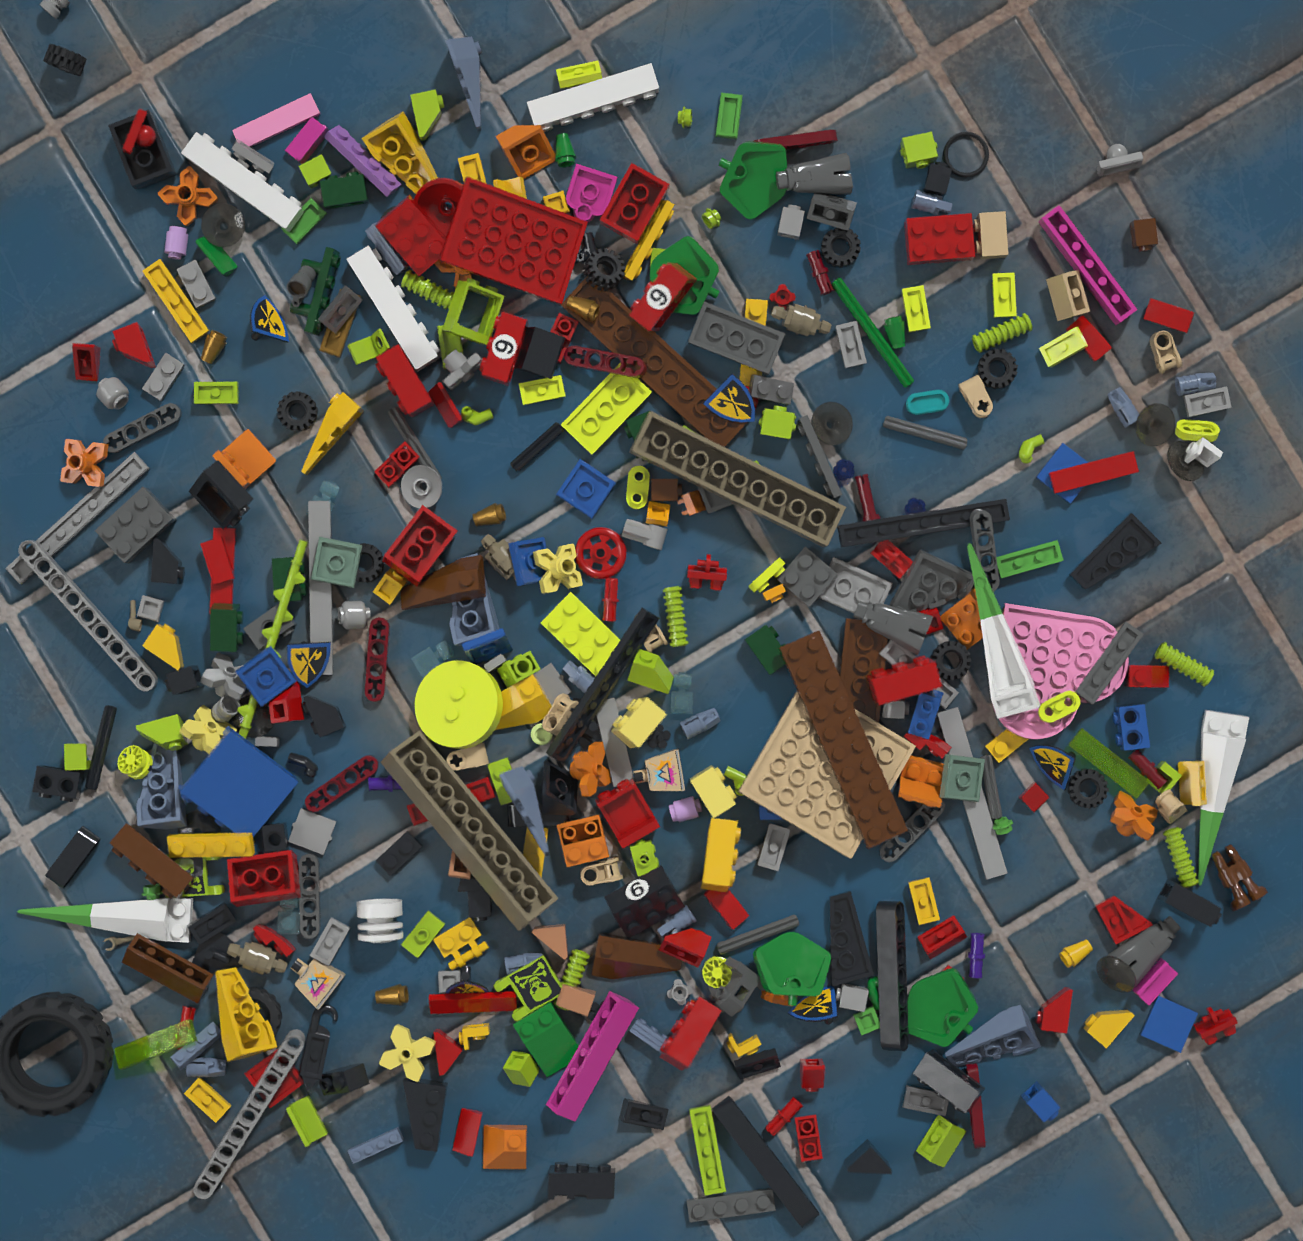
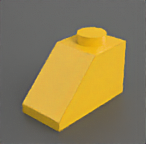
M157 624L142 646L176 670L183 669L184 663L179 637L174 634L176 630L167 624L163 626Z
M1129 1010L1097 1012L1095 1015L1091 1014L1084 1023L1086 1026L1083 1029L1107 1049L1135 1015Z

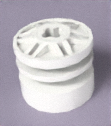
M370 899L358 901L357 917L367 919V922L358 924V929L367 930L366 932L358 933V940L371 943H387L403 938V931L393 930L403 927L402 922L393 921L394 917L403 914L402 900Z

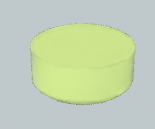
M542 723L535 725L531 731V738L538 745L549 743L553 734L543 729Z

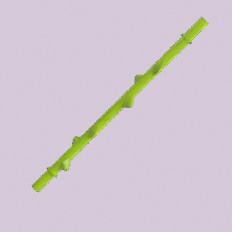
M299 539L294 558L291 560L292 565L285 587L274 590L273 593L280 601L273 625L270 628L262 629L261 632L268 639L266 648L271 645L280 659L281 655L275 650V645L282 623L293 620V616L287 610L294 585L305 582V577L299 572L300 565L303 564L302 559L308 542ZM252 694L248 704L237 709L244 717L243 722L240 723L239 734L245 739L249 729H251L250 725L258 703Z

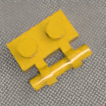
M469 917L433 939L444 958L450 954L454 956L455 959L448 963L452 971L458 967L462 968L466 965V962L474 957L482 956V952L489 949L486 941L479 945L475 941L482 934L473 919ZM469 943L471 950L461 955L458 949Z

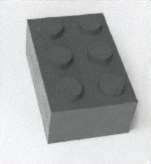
M142 487L101 524L95 532L124 563L129 564L154 541V538H158L177 519L148 488Z

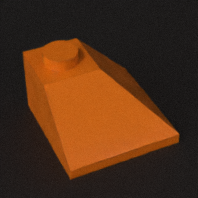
M514 125L496 136L518 177H523L524 179L555 161V153L540 125Z
M484 1125L483 1169H527V1125Z

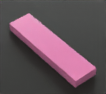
M310 93L232 131L236 140L239 139L249 147H252L309 120L311 117L314 118L320 115V112Z

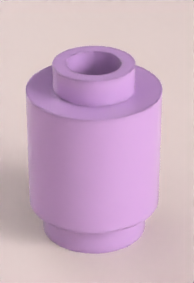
M169 227V231L166 233L164 253L168 254V258L181 259L182 256H186L188 243L186 228Z
M694 796L674 801L672 805H669V810L673 822L679 821L680 823L699 817L702 807L699 799L695 800Z

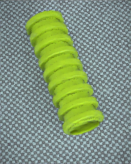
M412 270L406 272L401 282L402 288L407 287L408 291L413 290L414 294L419 293V296H424L427 301L430 299L433 304L436 302L438 303L437 306L440 307L442 305L444 306L443 309H449L454 292H448L447 288L445 290L442 289L441 285L439 287L436 286L435 282L430 283L429 279L424 280L423 276L419 277L416 273L413 274Z
M1023 313L1022 317L1016 316L1015 320L1011 318L1009 322L1004 321L1003 325L997 324L996 328L993 326L991 330L986 329L984 333L979 332L977 336L975 334L972 335V342L976 351L982 353L983 349L988 350L990 346L993 348L995 344L1000 345L1002 341L1012 340L1013 336L1019 337L1020 333L1026 334L1027 330L1029 332L1032 331L1033 326L1029 316Z
M679 586L663 589V592H665L663 598L666 599L664 606H667L665 612L668 613L666 619L669 620L667 626L670 628L668 630V633H670L669 640L671 639L669 645L672 647L689 644L686 641L688 634H685L687 628L684 627L686 621L683 620L685 614L682 612L684 610V607H682L683 600L681 601L683 595L680 594L682 587Z
M1166 642L1161 643L1155 652V659H1161L1162 663L1166 662V665H1171L1172 669H1178L1179 673L1184 672V676L1189 675L1191 680L1196 679V682H1201L1203 687L1207 686L1214 676L1213 669L1209 670L1208 666L1203 667L1201 662L1197 663L1196 659L1191 660L1189 655L1185 656L1184 652L1179 653L1178 649L1174 650L1173 646H1167Z
M1174 827L1164 831L1163 836H1166L1165 842L1169 844L1167 848L1171 850L1169 854L1173 857L1171 860L1175 863L1173 867L1177 869L1175 873L1179 875L1178 881H1181L1180 885L1182 887L1189 888L1197 885L1199 880L1195 878L1197 874L1193 872L1195 868L1191 866L1192 860H1189L1190 853H1187L1188 847H1185L1186 841L1183 840L1184 834H1181L1182 828Z
M574 949L571 951L573 955L569 957L571 961L567 963L568 969L564 971L566 975H563L562 978L564 980L561 984L577 987L581 984L580 978H583L582 972L586 970L584 966L588 964L586 960L590 958V955L584 951ZM557 1000L553 1002V1004H554L556 1007H558V1008H560V1009H563V1010L569 1011V1010L566 1009V1008H563V1007H560V1006L556 1005Z

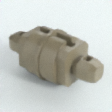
M788 304L786 310H784V307L774 306L771 312L773 318L783 319L782 326L787 327L786 330L795 332L796 335L808 336L810 334L814 336L816 329L819 333L828 334L832 326L825 320L819 321L821 315L806 305L794 304L792 306Z
M487 534L481 540L484 548L489 550L485 558L494 570L506 580L512 576L516 580L508 542L502 539L497 543L495 538Z
M246 942L244 948H240V945L233 943L229 945L227 950L228 955L234 958L236 956L240 957L238 964L243 965L242 968L250 970L251 973L269 974L271 968L275 969V972L284 973L288 965L284 960H275L277 953L273 952L272 948L255 942H251V944Z

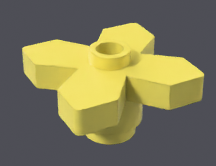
M573 543L559 546L555 555L548 548L533 552L535 565L546 571L539 581L542 594L557 591L560 583L568 589L583 585L581 573L575 570L576 564L574 559L576 557V550Z
M202 705L194 714L195 720L188 719L179 731L188 739H192V745L197 750L206 751L209 754L224 736L223 731L227 726L236 732L237 729L228 722H215L212 710Z
M397 1024L390 1036L396 1048L385 1051L379 1065L391 1070L403 1064L406 1077L418 1082L425 1070L419 1057L430 1055L436 1041L426 1036L413 1040L409 1029Z

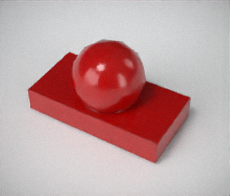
M138 109L123 146V152L131 154L135 141L142 147L151 146L155 142L156 134L153 128L148 125H142L147 115L146 111Z

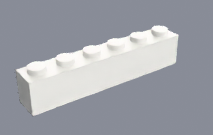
M652 63L529 101L527 105L533 125H540L543 131L546 132L553 129V125L561 123V126L573 123L575 118H590L594 116V112L602 110L603 113L614 110V106L620 104L629 106L634 104L636 99L642 97L644 100L651 99L659 92V85Z
M196 132L181 154L272 221L290 232L304 213V210L300 207L302 203L292 196L288 199L283 195L284 190L276 184L270 186L265 182L267 178L258 171L252 173L248 170L249 165L241 159L234 160L230 157L232 153L223 146L219 149L213 144L215 140L205 133L201 136Z
M368 245L347 258V261L418 372L439 359L437 353L440 350L433 340L431 342L428 341L425 336L428 333L422 322L418 324L414 316L417 313L412 305H406L402 298L405 297V294L399 285L396 287L393 285L391 279L394 277L388 267L383 269L379 261L382 260V257L376 248L371 250Z

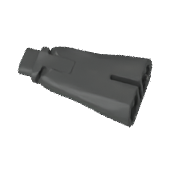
M847 153L832 155L814 161L799 163L790 168H785L784 171L776 172L777 189L786 188L787 191L792 190L800 193L851 195L853 189L851 173L846 174L850 171L849 155Z
M859 601L853 616L862 620V623L866 624L872 631L890 639L917 656L933 618L931 615L881 603H873L872 605L871 602L867 604Z
M1168 916L1163 922L1160 920L1158 923L1153 924V926L1143 930L1106 956L1132 986L1136 987L1157 960L1167 951L1173 941L1172 939L1176 938L1174 934L1181 928L1171 916Z

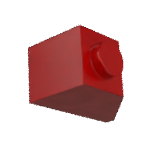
M138 322L113 331L115 339L112 342L117 352L120 351L126 358L147 367H156L143 328Z
M1128 665L1125 686L1169 687V666Z
M687 929L665 936L659 951L698 968L712 937L700 930Z
M1064 987L1041 1005L1040 1011L1036 1012L1035 1023L1038 1024L1041 1030L1067 1033L1073 993L1071 988Z
M800 1059L801 1087L806 1088L807 1092H817L819 1088H824L825 1065L823 1060Z

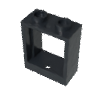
M219 460L206 468L188 491L223 530L229 525L232 527L237 525L242 520V516L250 510L248 505L253 500L252 496ZM211 484L227 500V502L233 507V509H231L223 501V499L212 489V487L210 486Z
M1169 879L1166 880L1157 897L1209 927H1212L1213 924L1216 925L1222 915L1220 913L1222 908Z

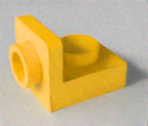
M390 568L380 580L373 593L390 605L408 580Z
M489 1023L463 1025L462 1032H459L460 1045H464V1050H469L470 1048L469 1037H473V1040H481L486 1038L485 1035L490 1034Z

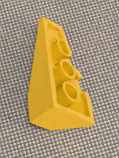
M403 111L362 137L372 156L378 162L381 161L388 167L393 175H397L403 180L406 186L415 194L426 182L438 178L413 126Z
M344 392L341 394L337 393L329 402L331 406L326 412L301 470L305 475L310 473L364 412Z
M535 674L501 692L503 709L495 730L537 723L548 714L552 705Z
M237 968L216 971L221 1038L227 1061L244 1059L277 1048L272 1027L269 1021H265L259 1012L261 1008L258 1003H254L250 997L249 988Z

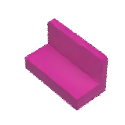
M311 117L285 151L299 163L304 164L324 140V136L329 129Z
M1160 958L1132 991L1147 1005H1150L1178 973L1165 960Z

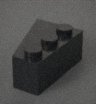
M405 1077L403 1084L415 1149L437 1152L448 1083L420 1079L416 1082Z
M555 1162V1165H550L548 1200H554L555 1195L567 1196V1199H574V1196L587 1197V1199H614L615 1168H611V1165L608 1164L589 1167L587 1163H577L576 1166H568L566 1162Z

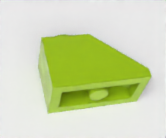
M436 89L410 95L421 141L427 139L442 115L441 108H445L442 95H438Z
M639 649L627 681L669 694L674 677L659 655Z
M178 714L136 725V730L143 737L166 750L175 751L181 749L184 745H188L187 737L179 732L184 723Z

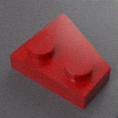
M1114 895L1094 905L1114 944H1118L1153 926L1152 922Z

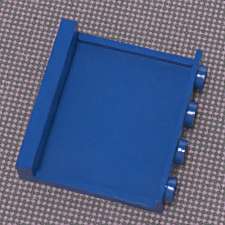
M227 726L223 731L224 736L186 783L183 786L180 784L178 788L181 792L180 796L188 803L193 801L198 805L197 809L206 816L208 814L216 818L214 821L220 827L225 828L227 826L232 830L231 833H252L254 837L296 786L298 780L296 776L231 727Z

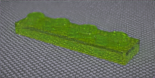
M1080 728L1068 743V746L1136 799L1150 783L1148 779L1083 728Z
M185 1020L114 1048L118 1068L124 1070L196 1042L197 1037L193 1020Z

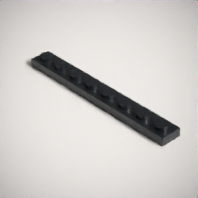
M994 500L839 525L837 529L841 548L971 527L970 515L976 509L987 511L991 515L992 523L1009 521L1007 500ZM980 514V517L976 519V521L982 525V520L985 519V517Z
M641 608L546 752L550 757L562 763L566 761L660 619L659 617Z

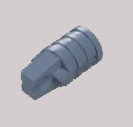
M916 190L911 209L938 215L939 211L950 213L952 203L942 201L943 196Z
M1196 373L1175 378V388L1178 396L1195 394L1216 387V376L1214 373Z
M1121 387L1107 394L1124 428L1142 418L1132 404L1131 399Z
M569 661L563 667V670L570 676L568 680L575 684L583 693H586L595 677L591 676L582 665L578 667L572 661Z
M712 708L697 713L695 716H691L679 723L686 738L689 740L691 737L707 731L721 720L716 709Z
M685 905V908L664 919L666 924L658 928L657 931L664 938L670 933L681 932V930L697 922L689 907Z
M524 953L522 955L504 957L507 975L542 956L543 953Z
M196 1057L186 1066V1076H225L226 1060Z

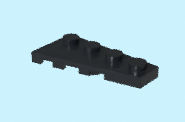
M1129 513L1069 575L1085 590L1162 543L1132 513Z
M851 891L829 896L832 987L873 976V969Z

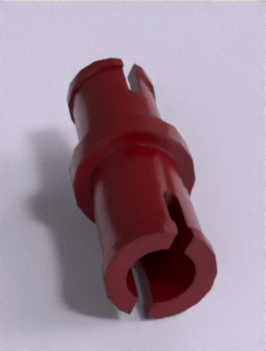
M819 250L806 254L813 271L811 273L812 277L816 279L821 296L833 292L834 289L827 274L829 271L823 264Z
M1136 749L1128 757L1140 769V774L1142 776L1145 775L1157 789L1161 788L1168 781L1155 767L1156 764L1150 762L1139 749Z

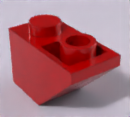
M297 680L269 701L271 724L304 720L300 683Z

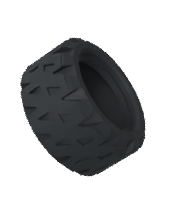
M45 992L21 1002L0 1018V1092L3 1095L4 1101L16 1110L23 1109L28 1115L45 1117L46 1115L58 1116L68 1113L88 1100L100 1089L107 1079L114 1055V1050L111 1046L113 1042L109 1026L102 1020L104 1018L93 1005L85 1003L83 998L70 993ZM38 1020H53L64 1024L77 1036L82 1047L83 1062L80 1073L73 1083L62 1087L44 1086L34 1081L24 1071L20 1063L18 1047L21 1035L30 1023Z

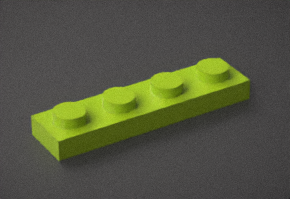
M711 1105L690 1108L704 1194L706 1196L726 1192Z

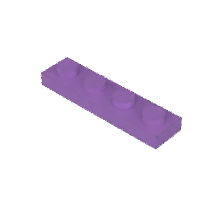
M340 125L329 130L324 136L386 197L396 192L402 185L393 174L389 173L380 162L365 150L363 145L352 138L348 131Z

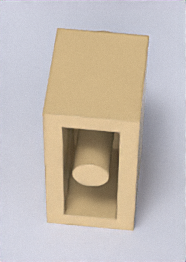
M1006 211L979 213L977 219H974V232H978V241H975L976 254H979L980 259L1006 258L1008 256Z
M1079 270L1046 279L1057 321L1090 312Z

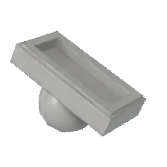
M1114 144L1107 150V159L1099 161L1097 173L1101 177L1139 168L1143 161L1142 152L1128 154L1125 146Z

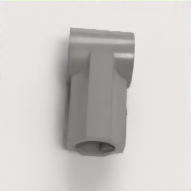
M627 519L622 537L662 550L668 529Z

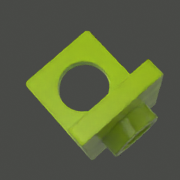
M378 329L371 336L347 346L356 365L374 359L390 349L381 329ZM378 337H379V338L381 339V341H382V345H383L382 347L380 346V344H379V342H378Z

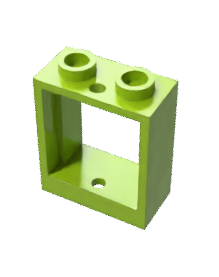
M467 278V281L458 280L442 330L472 342L487 345L490 336H492L493 325L496 316L499 315L505 296L497 293L498 289L486 285L483 288L479 286L480 282L470 278ZM468 290L489 298L478 332L457 324Z

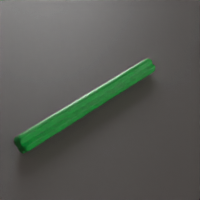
M837 278L831 284L836 293L905 388L910 386L914 382L912 376L842 278Z

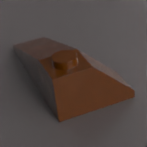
M483 555L460 558L426 575L418 586H415L413 583L404 586L400 591L401 609L408 610L486 597Z
M599 932L591 976L619 979L681 970L682 960L659 951L661 945L659 943L632 938L628 939L627 937Z

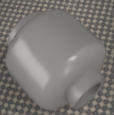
M104 378L99 382L96 395L108 409L118 410L129 401V390L118 378Z
M360 600L345 601L341 607H338V621L345 629H362L371 618L370 608H366L364 602Z

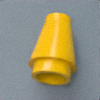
M1085 939L1063 948L1059 956L1067 968L1075 967L1093 951L1090 942Z

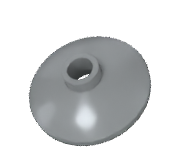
M417 465L408 469L401 481V491L405 500L410 505L416 508H421L424 505L428 508L436 504L440 499L442 481L438 473L431 467ZM423 482L427 484L426 490L422 487Z

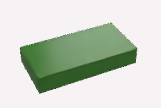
M721 93L716 137L737 139L743 95Z
M312 198L301 207L304 213L290 232L281 228L296 244L327 215Z

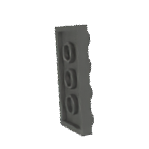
M704 302L688 343L769 375L785 333Z

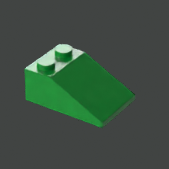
M553 1001L534 1010L519 1021L513 1022L514 1028L546 1077L567 1066L579 1046L553 1004Z

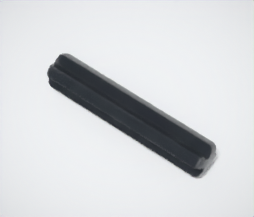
M555 422L510 463L513 469L517 472L520 471L564 431L563 427L558 422Z

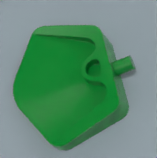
M747 141L737 148L731 162L724 158H721L718 166L727 170L720 185V193L747 219L756 218L779 201L787 191L786 188L777 189L776 172L784 171L787 168L786 150L781 144Z
M685 236L658 254L652 261L650 282L656 280L659 276L657 271L664 263L667 265L668 262L678 263L697 278V281L673 312L697 314L707 295L713 298H717L719 295V290L712 287L718 275L719 266L693 237Z
M795 932L781 934L756 948L753 952L754 962L762 987L765 991L775 995H789L788 1005L797 1006V996H819L822 993L831 962V955L827 950L803 935Z
M949 968L917 981L911 987L908 994L909 1034L946 1047L955 1040L961 1031L967 1034L972 1032L973 1027L968 1023L977 1014L978 1005L973 993L956 969Z

